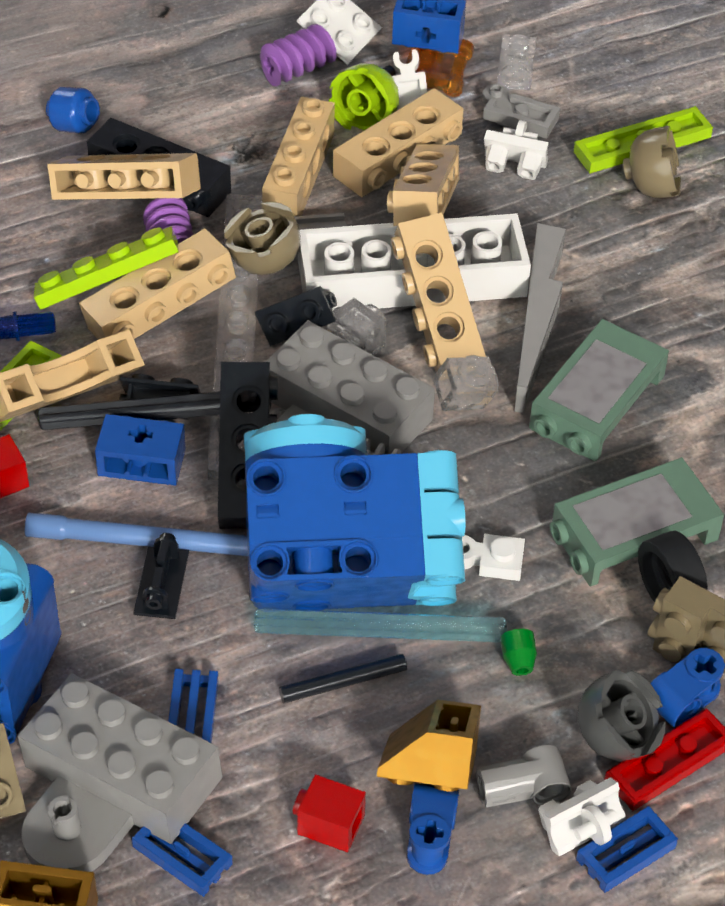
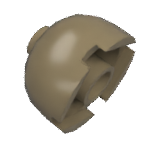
M670 126L644 131L632 143L630 158L623 159L626 179H633L636 188L645 196L671 198L681 194V177L674 178V175H677L679 159L673 132L669 131Z
M276 202L261 203L263 209L252 213L249 207L242 210L230 220L224 229L225 244L231 257L239 267L251 274L267 275L276 273L289 265L299 251L301 235L298 223L289 207Z

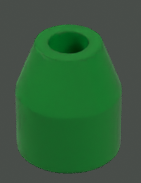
M513 629L503 633L500 637L502 654L513 675L517 676L530 674L533 671L537 656L533 631L529 629Z

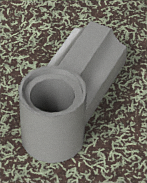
M541 745L527 751L521 759L477 767L476 770L479 796L486 808L533 799L535 803L540 805L551 800L560 802L567 798L572 791L560 751L553 745Z

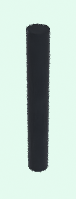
M399 654L279 687L281 700L285 704L406 671L407 662L405 656Z

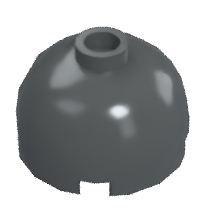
M621 670L610 672L595 680L581 696L578 705L579 727L589 747L600 756L616 761H625L651 754L662 744L666 731L665 721L659 723L657 712L658 708L663 707L660 697L651 683L638 672L632 670L626 673L621 672Z

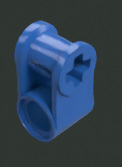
M697 648L651 682L663 706L658 708L657 712L673 728L696 715L719 696L721 688L719 679L723 676L725 668L722 656L713 649Z
M414 783L409 816L410 828L407 861L416 872L432 875L440 872L446 866L451 832L455 827L460 789L448 792L438 790L433 785Z

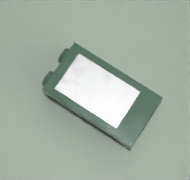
M601 319L532 402L529 428L540 436L549 438L571 449L578 455H583L593 461H597L601 456L603 442L649 383L658 385L663 379L669 350Z
M681 457L555 503L553 520L550 523V532L555 543L562 545L568 553L575 573L578 575L582 574L591 587L599 583L600 572L603 569L638 557V550L643 541L663 533L676 530L685 535L686 538L697 534L704 545L717 541L724 513Z

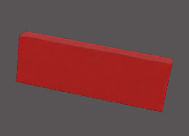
M705 708L664 734L662 744L653 753L620 762L606 771L604 780L611 777L618 782L620 789L618 796L632 811H635L725 752V726Z

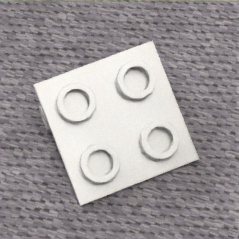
M316 0L296 21L302 26L301 29H307L312 24H319L325 28L334 41L337 57L347 65L382 29L378 23L351 0Z

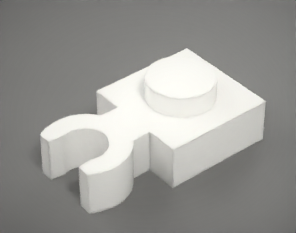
M412 50V61L409 64L401 63L399 53L394 52V67L401 73V75L392 76L399 92L397 110L427 93L425 72L415 73L419 67L417 50Z
M484 534L483 543H480L465 535L462 537L463 551L466 552L464 553L465 569L472 566H480L479 576L520 581L525 539Z

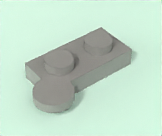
M497 83L487 86L483 90L482 99L486 104L483 113V119L514 129L517 128L519 120L527 121L526 132L536 133L538 136L546 139L559 120L560 107L518 94H510L506 87Z

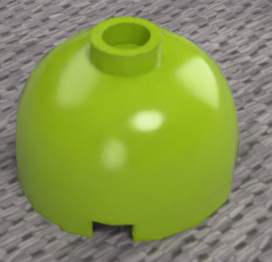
M368 63L354 65L343 70L331 82L332 97L329 99V102L335 103L334 117L347 130L351 131V127L354 126L365 131L397 111L399 105L397 84L385 69L377 65Z

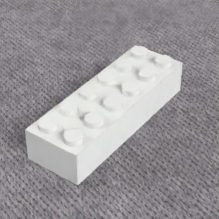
M518 213L444 219L469 301L527 297L531 263ZM393 223L300 230L298 266L302 291L306 292L321 286L326 293L332 292L337 299V306L333 307L332 312L416 306L413 295H407L404 290L402 273H405L403 261L402 259L397 260L395 258L391 245V237H395L394 234L397 226H393ZM420 253L416 255L417 262L424 267H430L435 264L434 259L429 254ZM429 289L426 291L428 298L432 302L441 303L445 301V295L439 289Z

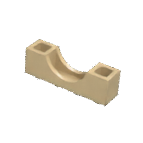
M130 329L96 340L60 358L38 365L30 366L25 364L0 373V422L118 381L120 377H128L143 367L145 364Z

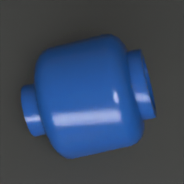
M59 87L47 101L46 114L52 126L60 132L85 133L97 122L100 107L92 92L86 88Z

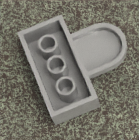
M309 320L265 361L270 362V376H278V400H272V403L286 410L277 419V422L288 420V418L299 414L321 415L325 419L338 420L352 426L364 428L366 430V438L371 439L370 451L372 452L376 450L380 443H384L386 445L385 454H391L395 448L400 449L401 454L433 420L434 387Z
M71 673L17 736L25 767L53 781L28 812L23 822L21 835L26 856L30 863L34 865L92 872L105 862L133 825L139 828L144 826L151 830V834L172 844L180 834L182 826L190 821L223 778L218 746Z

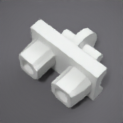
M519 120L516 129L504 127L503 133L486 130L484 137L486 170L497 173L504 172L507 161L519 163L517 175L521 178L535 180L540 169L547 166L548 142L538 140V134L526 132L527 121Z
M611 777L599 784L589 780L577 786L574 797L563 803L551 800L539 807L542 826L548 833L551 849L555 854L561 856L591 839L598 845L611 841V828L626 820L619 801L618 792L620 789L618 782Z

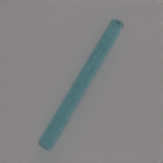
M258 608L254 615L255 632L268 634L501 642V635L507 632V622L503 617Z

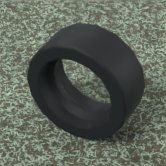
M675 530L642 542L638 550V564L645 588L654 603L660 592L664 588L670 590L680 576L708 590L706 572L701 558L685 535Z

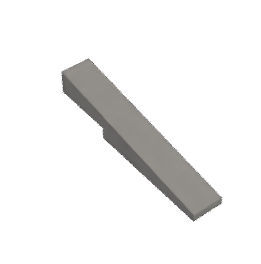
M537 223L514 412L523 414L560 309L563 282L554 280L563 255L566 229Z

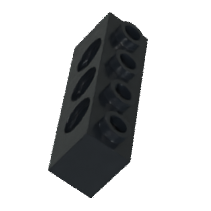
M111 117L87 141L88 155L197 153ZM197 153L201 189L182 199L187 204L188 210L209 218L231 193V170L229 165Z
M221 362L218 473L219 529H247L246 491L237 487V483L245 478L244 451L238 448V444L244 440L246 432L277 422V414H270V400H278V376H270V362ZM249 400L255 401L260 405L252 413H245L239 409L243 402Z

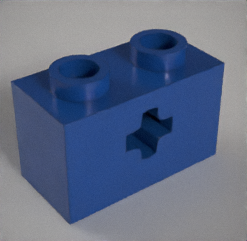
M397 0L393 11L392 44L458 54L464 34L466 0Z
M105 414L95 448L98 476L176 486L186 451L184 424Z

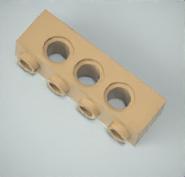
M433 88L333 150V177L360 197H364L400 174L401 167L406 166L407 156L412 155L417 144L446 145L462 135L464 108Z
M300 98L262 187V203H282L291 209L294 216H302L334 136V102L316 98Z
M417 144L412 155L407 156L406 166L401 167L400 178L395 179L394 189L389 191L387 196L388 213H393V226L441 212L444 215L459 181V145Z
M197 153L66 156L47 164L52 200L184 198L201 189Z
M443 213L398 223L394 234L395 237H391V245L395 258L397 260L402 259L405 273H402V282L406 294L413 295L416 308L412 310L413 319L417 331L423 330L427 345H423V352L428 367H434L438 377L480 366L486 355ZM420 253L429 254L434 259L435 264L430 267H424L417 262L416 255ZM429 289H439L445 295V301L441 303L432 302L428 298L426 291ZM442 324L452 326L456 332V337L453 339L441 337L437 327Z
M204 228L179 243L178 253L132 271L79 302L88 329L98 340L129 329L134 339L235 279L236 275L229 251Z

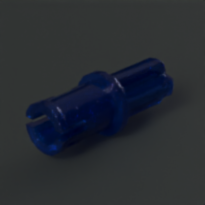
M15 311L13 315L0 317V339L16 338V341H20V337L56 332V320L52 312L18 315L17 311Z

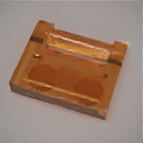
M462 39L458 54L416 47L410 49L406 64L412 61V50H417L419 67L415 73L425 72L427 88L443 90L450 97L461 95L464 87L462 78L466 64L472 58L474 52L472 42ZM446 53L455 56L450 74L441 73Z

